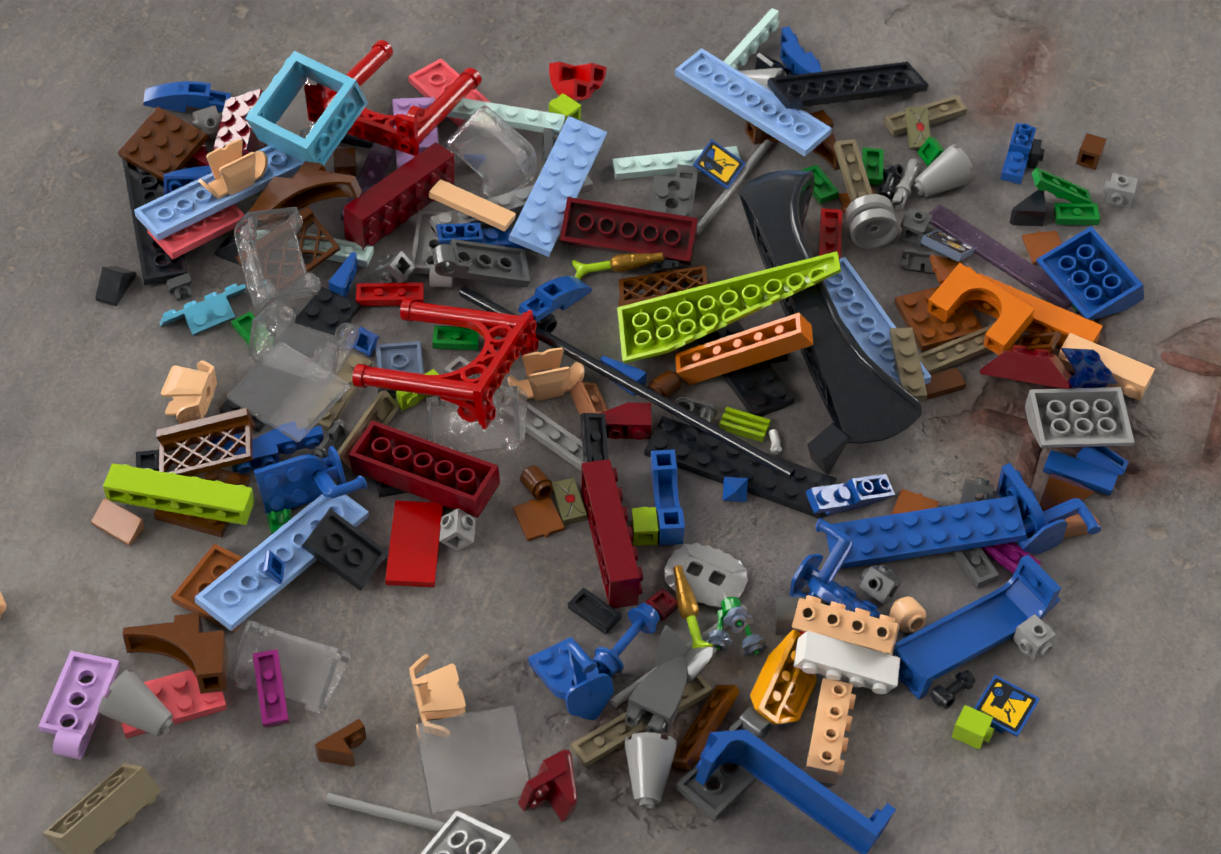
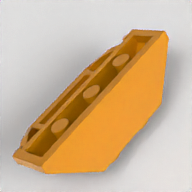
M796 629L792 630L767 657L750 694L755 710L774 725L799 721L817 681L816 674H808L803 672L802 669L794 667L797 640L802 636Z

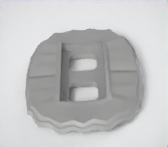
M697 542L692 545L684 544L680 549L674 550L664 568L665 581L676 592L673 567L681 565L697 603L708 607L721 608V601L727 597L739 598L748 581L747 569L740 560L734 559L730 554L724 553L720 549H714L709 545L702 546ZM691 563L703 567L699 576L686 572ZM717 572L726 577L722 585L718 586L708 581L712 573Z

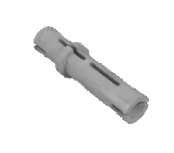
M910 159L908 161L901 181L895 187V195L891 201L892 206L896 202L894 210H902L906 199L912 193V185L921 168V163L917 164V159Z

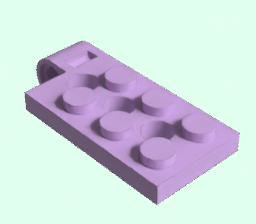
M435 97L393 99V114L407 115L408 110L414 105L426 109L435 101ZM437 127L419 144V153L435 142L438 143ZM396 150L397 169L415 156Z
M70 651L38 726L40 732L55 735L53 742V753L55 755L79 760L83 758L101 715L98 712L99 704L103 696L108 698L111 691L108 688L115 681L120 669L119 660ZM85 676L94 677L89 683L84 684L80 682ZM77 697L84 698L83 703L80 705L71 704L72 700ZM67 719L75 720V723L70 727L62 726V723Z

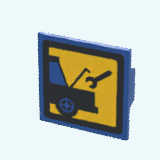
M711 139L693 166L728 190L746 163Z
M994 675L974 709L993 717L990 727L994 728L995 731L1001 734L1007 731L1018 737L1040 698Z

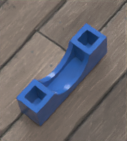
M675 450L651 451L650 473L654 506L657 513L659 546L683 544L685 524L683 509L680 508Z

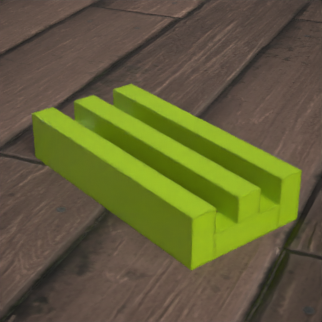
M726 407L719 427L729 433L763 442L770 426V419Z

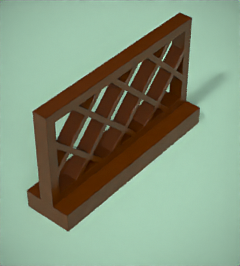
M307 206L236 256V259L244 272L248 274L267 300L270 301L337 253L341 248L314 216L313 211ZM315 224L318 228L317 236L306 235V230ZM301 239L299 249L288 248L289 241ZM304 241H316L315 250H304ZM320 241L330 242L333 246L326 252L318 251ZM283 252L281 262L270 261L271 254ZM286 254H298L297 263L285 262ZM302 254L314 255L311 263L300 264ZM257 264L265 265L263 275L253 274L250 269ZM279 266V275H267L268 267ZM284 267L295 268L293 276L282 277ZM266 280L277 281L276 288L268 293L265 289Z
M704 265L619 279L618 307L668 295L674 291L679 292L707 285V267ZM702 274L697 280L691 278L693 275ZM673 278H679L675 283L670 282ZM650 282H657L653 287L647 285ZM685 282L691 284L686 289L681 287ZM635 285L631 290L625 288V286ZM663 286L669 287L664 292L659 290ZM641 289H644L646 292L642 296L637 294Z
M243 408L156 430V437L159 441V472L166 473V470L174 463L178 467L171 471L172 473L190 476L252 461V430H255V422L248 409ZM245 432L239 439L234 437L235 434ZM222 438L216 445L211 442L214 439ZM229 440L234 442L235 444L228 451L223 449ZM200 443L194 450L188 448L190 445ZM206 446L212 448L205 457L199 454ZM241 446L246 449L245 454L234 455ZM177 449L171 456L166 454V451ZM184 451L189 453L182 462L177 460ZM218 452L223 454L219 460H211ZM195 458L201 460L196 466H188Z

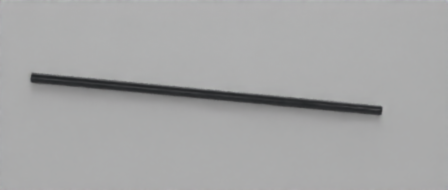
M465 286L459 292L460 297L486 311L516 315ZM536 326V338L552 348H563V354L582 363L584 366L791 480L795 475L796 469Z

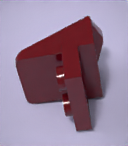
M563 749L543 760L537 775L526 781L518 801V805L523 812L531 807L532 809H537L547 800L562 822L569 819L577 803L572 756L569 750Z

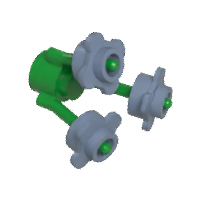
M727 597L721 601V610L717 611V630L711 631L709 639L705 640V642L713 644L712 647L716 648L717 652L727 651V647L733 644V640L729 638L727 632L723 631L724 622L725 625L731 626L735 633H739L743 629L745 630L747 637L742 641V648L745 650L743 652L744 656L749 654L750 656H757L767 648V645L764 644L766 639L762 638L759 634L752 635L748 624L753 623V616L748 615L746 610L741 607L739 598Z

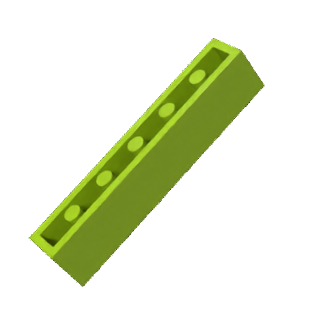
M112 463L103 484L105 497L113 502L247 525L255 503L252 488L245 485L210 481L199 477L177 475L172 472H159L150 468L142 469L131 467L127 464Z

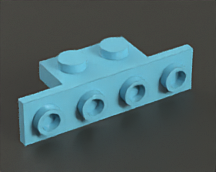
M236 283L226 287L223 293L217 294V292L208 294L204 297V301L199 303L196 300L185 304L182 310L177 312L175 309L169 310L163 314L159 324L162 327L185 318L192 335H196L235 318V315L227 299L243 293L246 286L245 284L238 286Z

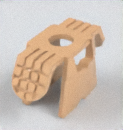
M235 140L228 143L224 148H218L206 156L215 181L208 184L201 178L198 181L218 199L228 194L234 195L252 186L256 180L264 176L268 166L267 155L263 151H256L255 153L251 152L242 156V140Z
M563 348L548 349L544 352H534L522 356L528 379L518 381L511 375L507 377V381L513 393L521 399L540 401L560 397L565 392L571 391L577 381L583 380L584 366L582 363L575 362L571 367L559 368L564 352Z
M206 361L197 363L198 370L176 365L172 366L163 386L161 396L174 399L169 402L165 414L168 416L176 415L180 424L203 419L204 415L207 414L214 397L217 380L214 366Z
M425 654L409 668L420 718L426 734L448 738L450 736L449 730L429 724L427 720L459 718L466 715V704L462 689L459 688L456 666L449 664L416 679L415 676L431 659L428 654Z

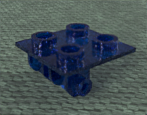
M1061 349L1076 371L1070 378V383L1074 388H1105L1108 384H1117L1112 376V372L1105 366L1100 359L1099 353L1095 350Z

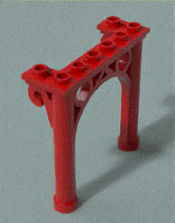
M378 40L372 46L371 51L346 76L355 79L360 87L392 57L393 49L391 45L384 40ZM466 68L428 108L423 109L414 105L408 110L407 115H385L364 108L360 117L356 119L347 134L417 156L419 154V144L471 90H475L481 84V75L473 68ZM316 83V85L306 84L304 91L308 121L316 123L337 92L319 83Z
M405 298L400 307V317L403 321H421L472 329L478 332L485 340L482 351L468 365L456 371L440 375H425L357 364L353 370L352 381L355 387L360 388L370 386L440 397L442 400L458 405L457 413L463 420L467 422L478 421V425H481L482 429H487L491 421L496 417V407H494L492 399L493 394L501 386L505 375L510 372L512 364L519 357V353L521 352V356L538 350L539 340L536 338V320L533 318V311L528 310L519 316L417 302L415 299ZM497 336H499V337H502L503 339H499V340H498V339H494V338L497 337ZM474 374H481V376L476 379L467 378Z

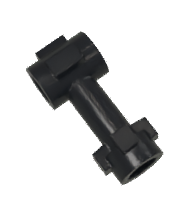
M889 165L883 169V177L886 182L880 185L879 195H883L889 200L893 198L894 182L904 174L902 165Z
M965 670L963 673L959 672L956 674V681L946 689L941 685L934 687L930 693L932 701L944 709L950 708L955 702L953 695L961 689H971L976 682L974 675L970 671Z

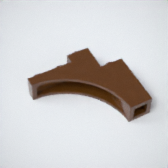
M824 110L809 114L833 129V121ZM746 120L745 132L754 145L761 144L764 140H769L771 143H782ZM831 133L812 152L825 159L836 171L840 169V165L834 149L836 139L834 134Z
M305 161L292 179L274 176L249 210L248 215L255 229L273 231L289 216L308 205L332 198H358L362 191L355 176L327 172L323 164Z
M200 612L174 615V622L123 628L122 635L127 653H155L181 662L197 678L200 694L226 691L228 647L224 630L204 632Z

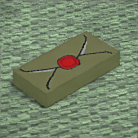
M907 107L905 115L909 149H920L928 137H930L927 107Z
M570 478L552 482L553 494L563 524L587 520V513L575 479Z

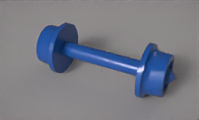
M641 603L636 608H631L628 611V618L633 625L611 650L605 647H598L595 650V657L592 661L596 662L599 674L605 673L612 678L615 673H621L624 666L619 658L620 654L640 631L646 634H653L656 631V624L659 622L660 616L652 606Z

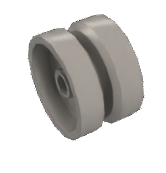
M879 194L865 195L851 202L846 209L845 216L853 243L858 247L865 249L879 248L893 241L898 234V224L893 206L887 197Z

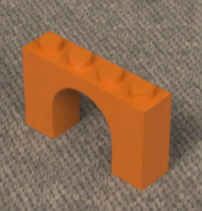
M961 263L957 265L928 300L927 312L945 323L967 301L982 300L993 305L1000 317L986 332L983 346L997 355L1002 354L1014 344L1033 321L1035 308L1027 301L1020 300L1009 290L1000 288L992 280L980 276L972 268L966 267Z

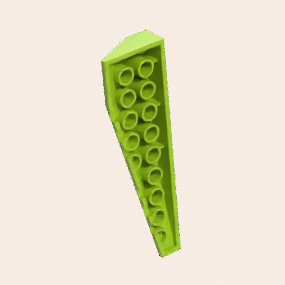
M838 252L617 307L623 363L669 353L840 273L841 267Z

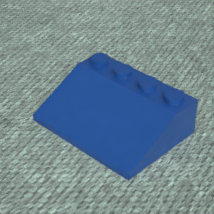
M1092 226L1036 259V262L1081 315L1088 320L1125 311L1144 300L1143 284Z

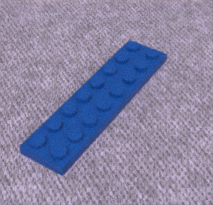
M1016 495L832 524L853 540V548L840 569L1026 540V533ZM826 534L829 553L831 554L837 541Z

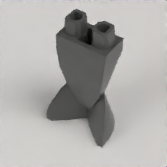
M665 625L659 639L657 668L643 679L630 696L625 723L632 727H637L640 721L648 724L646 728L647 733H668L676 718L686 684L701 674L713 662L717 649L714 647L689 649L670 627Z

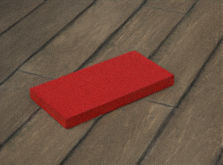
M395 500L385 578L386 585L435 587L443 505L435 502Z

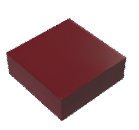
M661 588L645 602L658 612L662 622L678 609L677 600L664 588Z

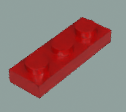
M821 208L818 256L838 252L839 259L841 258L843 210Z
M356 283V303H360V306H401L405 298L415 299L417 302L424 303V283Z

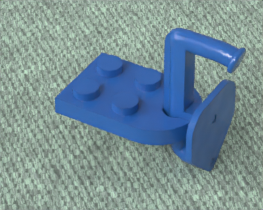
M333 446L329 447L328 457L322 459L306 454L254 470L266 515L272 511H283L284 509H291L313 502L322 494L328 498H336L367 488L366 480L362 476H358L357 479L346 483L340 457ZM333 479H336L338 486L332 481Z
M1011 463L1002 466L996 490L999 498L1016 495L1027 535L1026 540L1018 541L1017 543L1024 552L1040 554L1056 547L1061 543L1065 535L1067 522L1064 519L1079 514L1088 528L1087 533L1096 534L1101 531V526L1098 525L1092 513L1080 499L1074 498L1046 511H1042L1033 490L1026 486L1021 473L1015 470Z
M819 518L816 523V532L822 531L835 539L837 544L821 570H818L823 560L821 554L808 555L802 561L792 578L789 596L807 597V594L801 591V589L808 583V587L811 589L808 596L820 597L829 604L836 602L846 605L845 610L855 612L856 608L869 611L871 617L880 618L882 614L876 610L877 606L868 600H861L856 596L857 592L848 586L842 587L833 581L853 548V540L834 525L824 521L823 518Z
M572 637L528 657L529 666L556 697L566 701L567 711L571 715L591 721L596 720L614 693L610 676L605 673L599 674L596 662L591 660Z

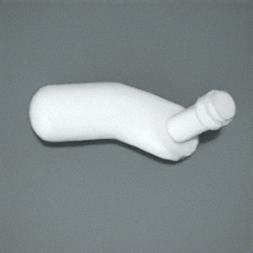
M772 429L769 431L772 442L770 451L777 455L782 451L780 447L781 440L778 431Z

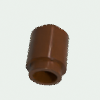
M666 370L652 380L648 388L668 398L681 388V378L676 372Z
M529 466L522 471L520 482L534 498L544 500L552 494V481L538 466Z

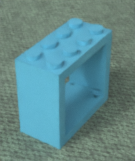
M294 51L286 59L278 74L273 77L268 88L262 92L260 99L254 107L249 110L245 119L259 141L303 163L308 161L325 165L368 102L355 79ZM310 79L337 92V94L304 139L276 125V123L306 81Z

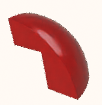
M564 62L549 63L550 81L555 92L559 96L563 93L572 100L590 98L591 94L602 86L607 67L595 63L577 66Z

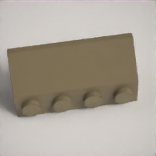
M123 763L44 831L43 835L63 854H95V849L102 843L105 844L112 840L116 835L115 832L122 825L125 826L131 823L136 818L135 814L140 809L150 806L156 800L155 796L161 790L143 766Z

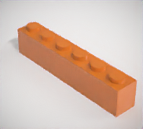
M979 273L980 276L992 280L995 285L1009 290L1015 297L1022 301H1027L1035 308L1033 321L1025 331L1032 334L1060 331L1061 336L1057 342L1059 346H1063L1070 333L1097 343L1102 325ZM982 300L967 301L970 307L997 319L1000 317L996 308L988 302Z
M796 313L676 353V372L689 385L812 346V325L800 313Z

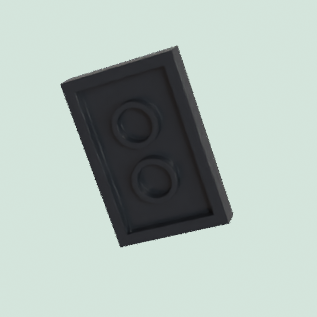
M331 508L301 546L359 591L364 588L389 553Z

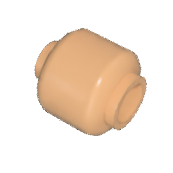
M906 596L897 599L893 603L889 616L895 618L894 623L899 624V629L903 633H915L924 627L927 614L925 609L913 597Z

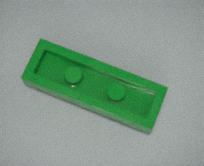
M1036 168L1033 171L1034 183L1039 190L1050 192L1057 198L1066 199L1071 203L1093 204L1089 190L1042 169Z

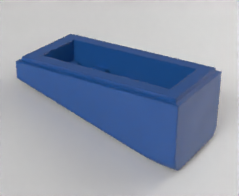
M352 252L328 281L330 291L347 298L358 269L357 253Z
M605 356L600 358V361L646 386L647 373L645 371ZM620 386L621 388H623L624 390H626L627 392H629V393L632 394L633 396H636L635 393H633V392L629 391L628 389H626V388Z
M1106 446L1081 447L1076 455V458L1120 475H1123L1129 463Z

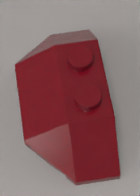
M1013 345V347L1004 351L980 369V374L1063 389L1072 388L1076 382L1057 355L1049 354V350L1046 349L1027 350V347L1022 345Z

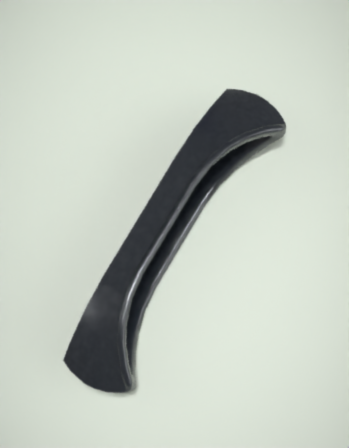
M782 170L770 172L754 178L738 188L743 209L765 269L813 258L803 233L808 206L815 187L814 172ZM824 280L779 301L786 317L800 313L812 325L813 345L800 349L832 421L851 437L848 443L865 444L884 441L905 431L916 422L922 414L920 401L884 372L852 338L837 312Z

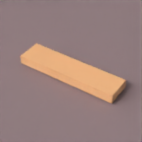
M441 179L429 191V198L504 232L516 219V213Z

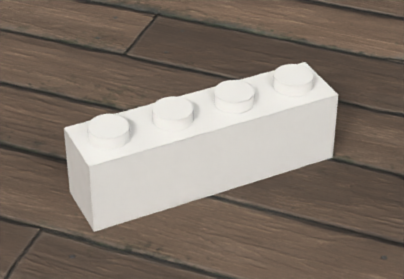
M806 631L797 640L794 667L802 669L805 673L821 674L826 676L827 679L851 683L853 687H866L872 689L877 694L888 693L898 683L899 657L811 631Z

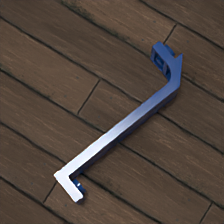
M1029 555L1022 557L1013 576L1005 585L896 642L892 656L900 658L898 678L918 700L925 697L933 680L1014 637L1017 626L1034 614L1039 619H1042L1060 601L1058 595L1062 588Z
M748 730L710 732L704 750L700 755L702 759L696 766L698 773L695 780L704 786L720 765L728 762L740 765L859 854H867L884 832L896 811L894 807L887 803L882 811L877 808L870 819H868Z

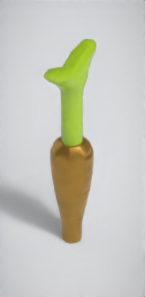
M663 252L618 254L613 256L610 261L584 264L573 260L572 265L577 271L575 277L580 280L590 272L609 269L615 272H625L654 262L664 261Z
M681 565L674 566L678 609L680 616L687 620L693 642L692 649L712 647L713 644L702 640L696 619L699 615V607L684 575Z

